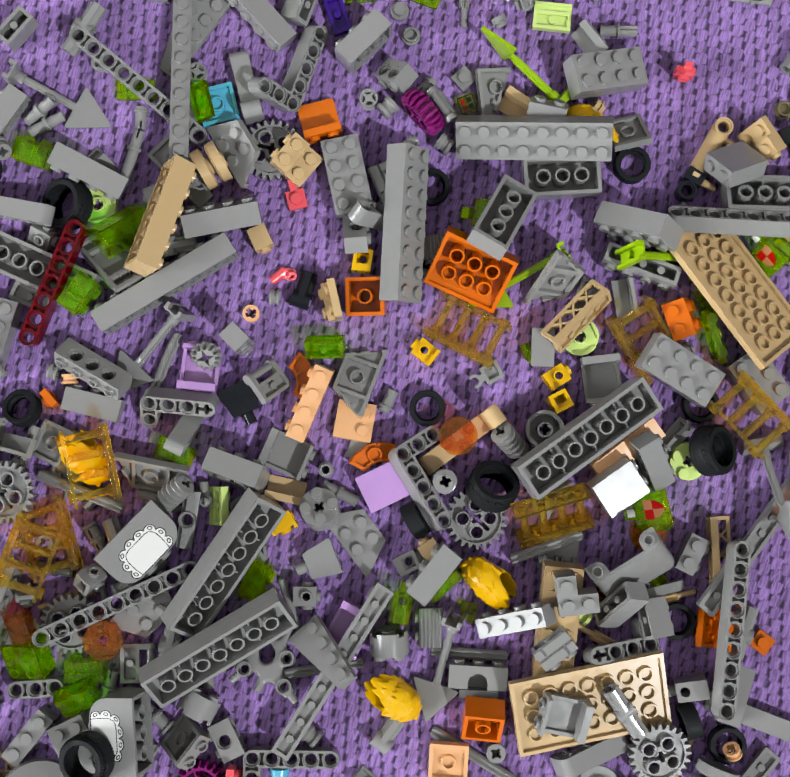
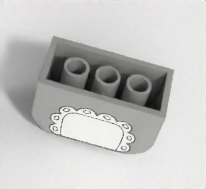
M151 498L94 557V560L117 581L122 583L137 582L146 574L150 576L158 566L156 563L160 559L164 561L172 553L171 548L177 539L176 523Z
M122 687L97 700L89 712L88 729L105 736L113 747L115 765L109 777L142 776L155 766L151 696L141 687ZM91 753L92 763L94 768L96 769L95 759Z

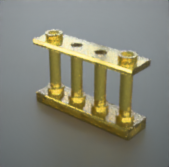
M443 292V299L447 300L434 326L429 327L425 325L422 331L423 335L491 370L495 364L491 355L504 331L512 332L511 323L504 318L499 320L459 298ZM453 305H456L464 310L451 334L446 336L441 333V327ZM472 313L481 319L468 343L463 345L458 342L459 339L457 337ZM487 322L498 328L485 352L479 353L475 351L474 346Z
M642 295L640 297L644 303L642 306L621 319L611 315L605 321L636 376L644 377L648 385L654 383L651 376L634 366L644 348L640 351L635 350L633 347L634 341L656 327L660 333H663L672 340L673 337L657 310L658 305L654 298ZM648 311L653 321L630 335L626 334L623 329L625 325Z
M741 370L736 374L739 378L737 380L738 383L715 403L710 399L707 408L715 416L719 414L750 447L747 451L755 459L759 457L761 460H764L765 457L761 451L783 432H790V418L744 370ZM748 387L752 392L751 398L732 415L727 417L720 409L743 388L746 389ZM762 402L766 407L764 409L765 412L741 432L734 423L756 403ZM770 417H776L780 421L778 427L754 446L747 437Z
M106 421L98 422L99 427H95V430L63 436L62 430H58L59 435L55 436L57 448H62L71 490V493L67 494L69 505H74L75 509H79L78 501L105 495L113 496L114 500L123 499ZM96 437L97 439L101 438L103 446H100L99 449L67 455L65 444ZM96 457L105 458L106 465L103 468L71 474L69 463ZM101 476L109 477L110 484L105 488L75 493L73 482Z
M585 482L549 492L540 500L528 498L510 504L515 519H520L521 528L514 530L521 549L595 527L588 508H584V500L592 498ZM576 503L577 512L566 515L565 506ZM557 508L558 517L547 520L546 511ZM539 514L540 523L529 525L528 517Z
M62 494L51 496V504L26 512L27 517H20V521L15 522L19 525L30 566L29 576L34 583H44L42 575L67 567L71 568V571H79L84 566L69 509ZM50 512L56 513L58 519L56 523L30 531L29 519ZM56 530L61 531L62 539L56 542V546L51 552L64 549L68 557H66V560L39 568L38 557L48 553L35 549L33 538Z
M19 511L0 557V587L5 586L34 596L32 603H36L37 599L42 600L45 589L42 587L59 543H64L68 532L64 531L66 528L64 526H61L60 530L56 531L30 522L26 518L28 514ZM28 529L55 538L56 541L52 550L23 541L19 537L21 530ZM14 548H21L48 557L45 569L15 560L11 556ZM6 567H13L40 576L41 579L37 588L7 579V576L4 575Z

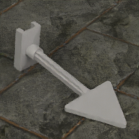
M11 58L8 62L12 68L8 74L4 72L1 74L7 84L10 83L16 86L18 82L21 85L29 86L45 96L48 94L54 95L58 103L72 110L65 128L111 127V124L88 88L84 89L78 102L75 103L27 77V74L23 73L18 62Z
M170 301L164 305V308L171 314L167 318L168 321L135 361L125 351H119L117 366L132 374V386L129 390L153 382L154 379L142 368V365L174 326H177L181 320L193 322L197 317L195 314L186 313L184 311L185 305Z
M782 435L743 441L744 447L740 448L741 455L746 456L758 453L760 460L763 462L773 495L780 508L776 519L790 541V500L785 501L770 458V451L780 450L784 442Z
M453 607L447 610L441 621V625L446 626L447 633L434 680L431 681L419 676L414 677L426 722L459 693L457 689L448 688V686L441 684L454 635L457 634V631L461 630L468 616V612H464L462 616L454 614Z

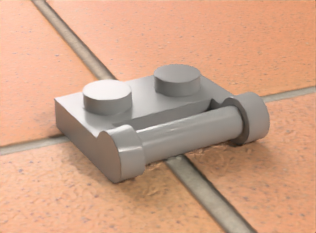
M436 86L430 87L425 92L429 98L431 97L445 116L444 120L447 124L455 123L460 114L441 88Z
M272 358L265 361V364L254 372L243 376L244 383L251 387L263 405L292 385ZM268 371L273 373L272 376L260 384L256 380Z
M156 642L120 644V683H140L138 669L141 667V650H146V664L154 660Z

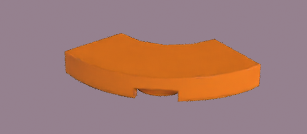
M299 351L288 367L293 371L296 378V387L293 394L301 399L302 395L299 393L303 384L307 385L309 381L307 374L311 364Z
M389 442L370 443L356 451L348 463L366 472L370 466L377 462H390L388 453L397 445Z

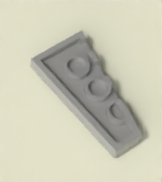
M169 134L147 154L160 169L169 160ZM188 154V161L193 163L190 155ZM196 168L195 172L197 175L188 187L190 189L188 198L197 207H202L204 203L210 202L214 196Z
M314 615L288 639L340 690H344L358 678L320 616Z

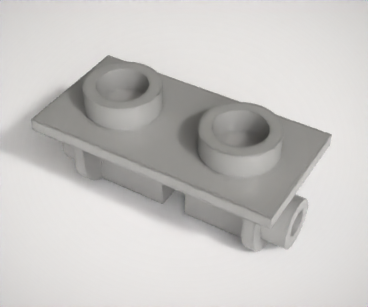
M681 417L666 430V436L662 438V447L669 456L672 448L676 444L683 442L694 430L691 427L692 424Z

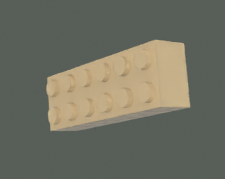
M177 154L163 164L124 268L146 277L162 267L164 259H162L163 253L170 246L171 242L168 240L177 228L176 219L182 214L184 209L182 203L190 193L188 187L197 175L195 172L196 164Z
M543 560L538 601L553 603L557 622L547 627L535 629L533 646L562 625L577 643L580 615L559 616L556 606L553 572L573 570L576 575L577 588H583L585 569L582 564ZM532 654L531 676L574 668L575 656L570 659L565 658L560 662L561 665L556 670L551 671L550 669L546 672Z

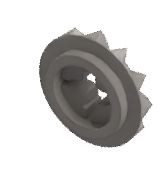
M211 342L197 343L191 351L192 361H194L196 367L199 366L203 370L210 369L212 371L215 367L219 366L222 360L220 349ZM204 353L206 356L210 355L209 361L206 358H201Z

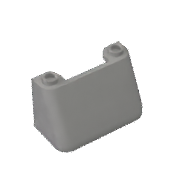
M653 527L645 530L639 537L640 546L644 551L617 568L608 570L606 565L601 562L592 563L584 568L591 580L606 597L625 581L647 584L673 567V555Z

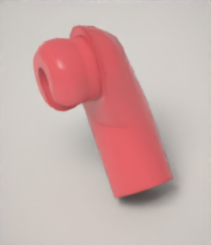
M281 267L269 279L274 285L281 279L294 281L297 278V272L292 268Z

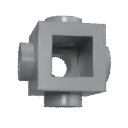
M32 224L27 241L44 251H49L57 246L61 229L53 225L48 227Z
M94 562L89 566H83L79 570L73 585L86 598L94 592H100L105 587L107 574L103 568Z
M302 581V585L295 584L293 586V606H301L302 610H312L313 607L317 606V602H321V590H318V585H313L312 581ZM308 593L310 598H306L304 594Z

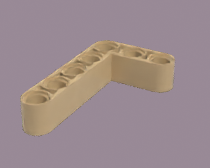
M494 403L417 461L429 476L487 432L498 427L507 418L497 404Z

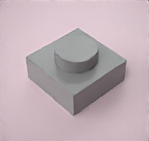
M465 65L450 78L462 93L476 82L475 76Z

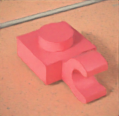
M686 61L683 66L677 65L673 70L672 78H676L677 81L683 83L691 81L696 73V68L692 67L694 62Z
M287 179L290 191L285 192L289 210L294 211L308 207L304 188L298 189Z
M229 764L226 769V777H242L243 768L236 769L237 765Z

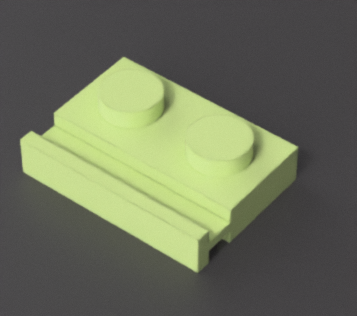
M535 1L532 30L569 34L573 4Z
M209 486V492L213 498V503L209 507V525L222 526L230 515V492L228 486Z

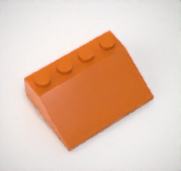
M448 225L423 282L494 313L519 264L518 256L506 251L499 261L468 243L466 240L469 234Z

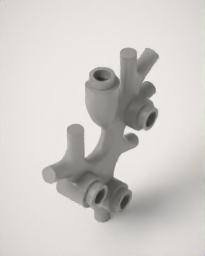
M293 631L270 643L275 650V657L272 662L263 663L259 658L258 650L233 665L236 671L229 677V680L234 684L241 677H249L254 672L257 674L258 680L253 690L260 693L265 683L269 682L276 686V691L283 695L285 699L288 698L293 705L297 703L299 699L294 694L295 689L292 682L285 679L282 674L283 668L290 667L296 662L295 654L287 649V641ZM290 655L291 660L287 663L285 657ZM247 665L248 672L245 673L243 667ZM284 683L288 685V689L286 691L282 689V685Z

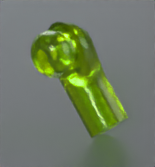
M529 343L520 345L525 360L531 364V348Z

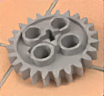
M272 119L269 125L264 120V126L257 123V130L252 127L250 128L252 131L251 136L255 143L263 147L259 148L260 154H265V158L262 161L256 160L253 171H256V178L262 175L263 181L267 177L270 178L271 182H273L274 177L281 181L282 174L270 164L272 158L270 157L269 150H272L273 147L281 149L279 145L289 133L293 135L296 132L294 128L289 131L290 126L288 123L282 127L281 120L277 125H275L274 119ZM264 136L271 137L267 143H263L261 139Z
M0 461V501L3 503L2 510L0 509V524H5L6 522L11 524L13 520L15 522L20 521V517H27L26 512L32 511L29 505L36 504L32 497L38 495L33 493L37 486H32L31 484L35 481V478L29 479L31 471L24 473L26 467H19L18 462L12 464V461ZM9 475H11V477H12V483H11V484H10L9 481H8ZM17 493L20 495L19 502L16 500Z
M467 489L465 495L459 491L460 498L458 499L453 496L455 503H448L452 507L451 510H448L452 517V525L449 528L453 529L449 535L456 534L454 541L456 542L461 539L460 545L464 546L465 543H468V549L475 545L476 550H478L480 544L486 549L487 542L493 546L492 539L495 538L499 541L500 539L497 534H504L501 527H507V525L502 520L508 519V517L502 515L503 512L493 513L495 520L492 523H486L485 515L490 512L481 509L473 510L470 506L472 501L467 494ZM463 506L468 507L475 515L480 514L479 519L489 527V530L486 531L476 521L472 523L473 517L463 509ZM464 513L467 515L468 520L466 523H458L457 517L459 514ZM474 527L481 528L482 533L479 537L472 536L471 531Z
M70 591L68 597L63 592L60 598L55 596L53 601L47 603L48 607L42 610L45 614L40 616V619L43 621L39 624V627H45L58 621L59 619L56 617V614H61L65 618L75 613V608L82 610L91 606L95 600L87 601L88 597L81 598L80 592L74 596L73 592ZM97 606L94 609V615L96 617H101L103 615V612H97L100 606ZM77 615L75 618L76 624L83 626L85 620L82 619L85 617ZM103 619L88 626L89 632L87 633L79 630L71 634L70 638L64 637L51 643L49 647L57 645V652L63 648L64 654L71 650L72 655L75 654L77 649L81 654L84 648L89 650L91 645L95 646L97 643L96 639H100L101 634L99 632L104 630V627L100 625L105 620ZM62 623L57 625V627L62 626V628H56L59 634L66 632V626Z
M657 721L656 726H653L649 722V728H647L645 736L640 739H633L631 737L633 744L627 745L632 750L627 752L628 762L632 765L631 769L633 772H636L637 777H676V774L683 775L681 769H688L684 763L691 762L687 756L692 754L688 749L691 745L687 741L686 735L683 734L680 728L677 729L674 724H671L669 727L667 721L663 725ZM665 739H669L667 743L663 744ZM650 745L648 749L644 750L645 746Z

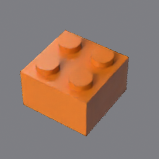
M380 276L345 277L346 316L387 315V301L379 300Z
M466 696L462 714L461 739L500 743L505 723V700Z

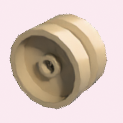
M211 140L204 144L203 147L208 157L205 158L199 149L189 152L193 163L197 165L196 168L209 190L218 186V181L214 174L217 173L223 182L233 178L224 156L220 150H217Z

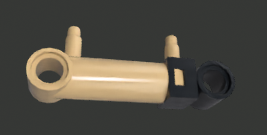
M721 117L711 126L694 159L680 180L681 183L675 188L674 196L679 202L690 201L696 195L697 189L700 186L712 192L716 190V186L705 179L707 172L703 169L707 152L722 148L723 145L728 146L735 143L728 139L729 134L734 128L731 119ZM718 125L723 126L725 128V132H721L718 129ZM686 188L689 191V196L684 195L681 189Z

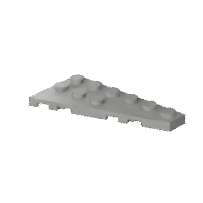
M192 0L191 60L230 9L231 5L227 0ZM172 32L160 65V70L169 77H171Z

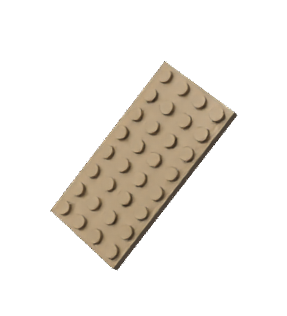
M683 232L676 251H670L758 369H764L790 348V304L737 235Z
M658 650L633 655L612 663L602 665L589 664L508 681L519 756L524 757L581 745L576 743L572 737L545 732L543 736L538 735L533 722L535 716H538L539 700L541 697L543 698L544 691L590 699L595 710L585 744L629 735L626 727L620 723L612 711L611 705L602 694L604 686L609 683H616L620 687L624 696L630 700L638 712L637 715L646 728H649V722L656 726L657 721L661 725L667 721L670 726L672 721L663 652Z

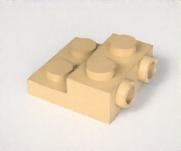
M766 115L736 136L739 141L743 140L765 158L772 161L782 155L781 151L787 147Z
M295 132L293 135L289 133L282 141L285 145L281 149L276 148L270 155L272 158L270 164L299 189L324 159L310 147L306 140Z
M334 277L326 279L327 282L321 283V289H318L320 301L324 300L325 307L322 308L323 317L328 319L329 323L344 320Z

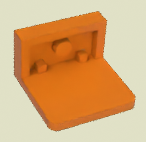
M332 98L302 105L298 110L304 138L308 143L314 144L323 139H333L343 135Z
M682 297L661 305L675 342L702 333L701 328H703L700 317L697 318L694 311L697 308L693 299L690 300L689 297Z
M698 608L695 646L717 648L721 609L717 611L714 617H710L702 609ZM733 625L729 627L730 634L734 630ZM731 645L728 646L727 651L732 650Z

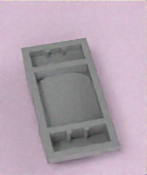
M109 226L85 239L80 253L87 263L98 272L105 284L117 293L144 278V276L124 268L130 249Z

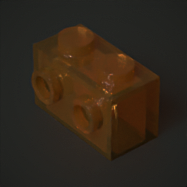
M28 607L3 616L16 654L35 646L32 642V635L37 629L34 626L33 615L28 610Z

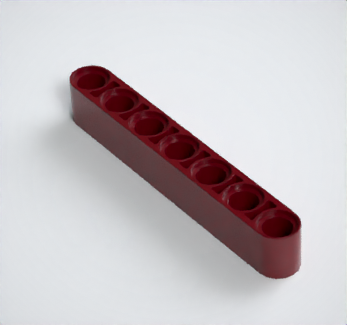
M76 219L66 223L20 330L19 341L23 345L35 347L42 342L86 239L88 229L86 225ZM79 225L80 231L77 234H74V227ZM72 243L71 251L66 252V245ZM64 261V268L62 270H59V262ZM53 279H56L57 285L54 288H51L50 282ZM48 297V305L43 306V299ZM37 315H41L42 318L39 324L35 323ZM33 333L34 339L28 342V334Z

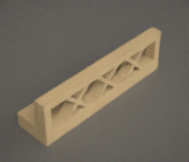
M591 279L540 332L541 335L553 343L556 351L562 353L612 301L610 290ZM593 286L599 290L595 295H588V291ZM586 301V305L583 308L575 309L577 302ZM573 314V318L570 321L562 322V318L565 315ZM560 328V332L555 337L549 334L551 329Z
M729 515L706 516L707 540L710 541L708 545L710 546L708 551L709 585L720 571V558H726L724 554L728 543L731 542ZM718 520H725V529L719 533ZM720 537L726 542V548L722 552H720L719 547Z

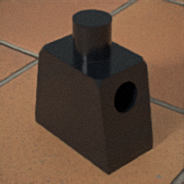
M244 381L217 392L234 419L243 416L247 426L257 422L253 411L260 408L259 400L251 387L246 385Z

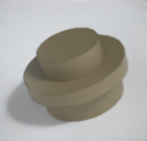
M780 101L775 105L774 115L778 119L787 120L790 118V102Z

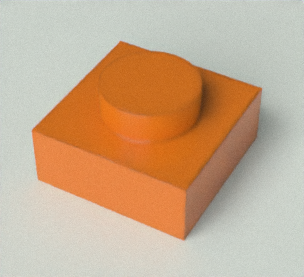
M44 388L39 392L43 397L41 401L47 407L57 408L61 405V401L50 389Z
M758 628L754 633L750 646L765 656L776 640Z

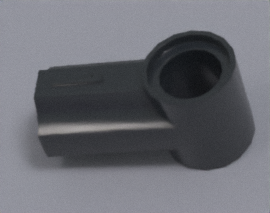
M305 270L301 271L289 305L308 311L309 301L312 300V292L318 277L317 274Z

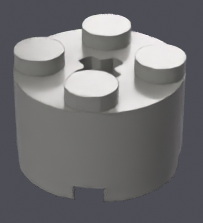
M537 411L531 414L524 423L523 432L525 439L531 446L536 447L563 428L564 423L553 411ZM543 424L545 428H548V432H545L544 435L540 431V427H543Z
M314 487L301 499L300 513L310 529L314 531L330 530L339 522L341 516L340 505L336 496L330 490Z
M400 625L378 626V630L374 631L373 628L370 630V655L374 657V661L382 662L392 658L395 661L405 660V655L409 653L407 627L404 626V629H400Z
M199 686L182 696L175 708L179 710L181 707L184 709L182 714L201 724L205 720L207 721L206 725L210 726L221 706V702H219L220 697L212 692L207 695L202 692L203 688Z

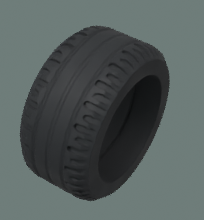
M58 178L49 184L44 192L42 203L56 207L52 222L53 226L64 229L66 223L72 219L86 224L93 211V197L90 189L85 187L84 183H77L70 178ZM72 191L73 206L70 212L63 217V200ZM75 226L73 230L79 229L80 226Z
M720 424L700 426L694 430L689 441V455L693 466L704 476L724 475L730 472L736 460V445L732 434L726 427Z
M488 460L481 462L473 469L468 478L466 489L470 500L479 509L490 513H500L510 508L520 491V481L513 469L505 463ZM491 478L498 481L504 487L506 495H494L488 492L482 486L480 479Z
M95 731L81 732L68 739L60 750L59 766L64 777H109L115 765L114 750L108 739ZM79 746L87 748L94 756L96 763L95 773L88 772L81 765L78 757Z

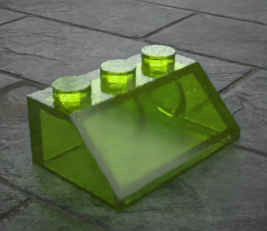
M132 203L88 229V236L108 260L132 246L146 207Z

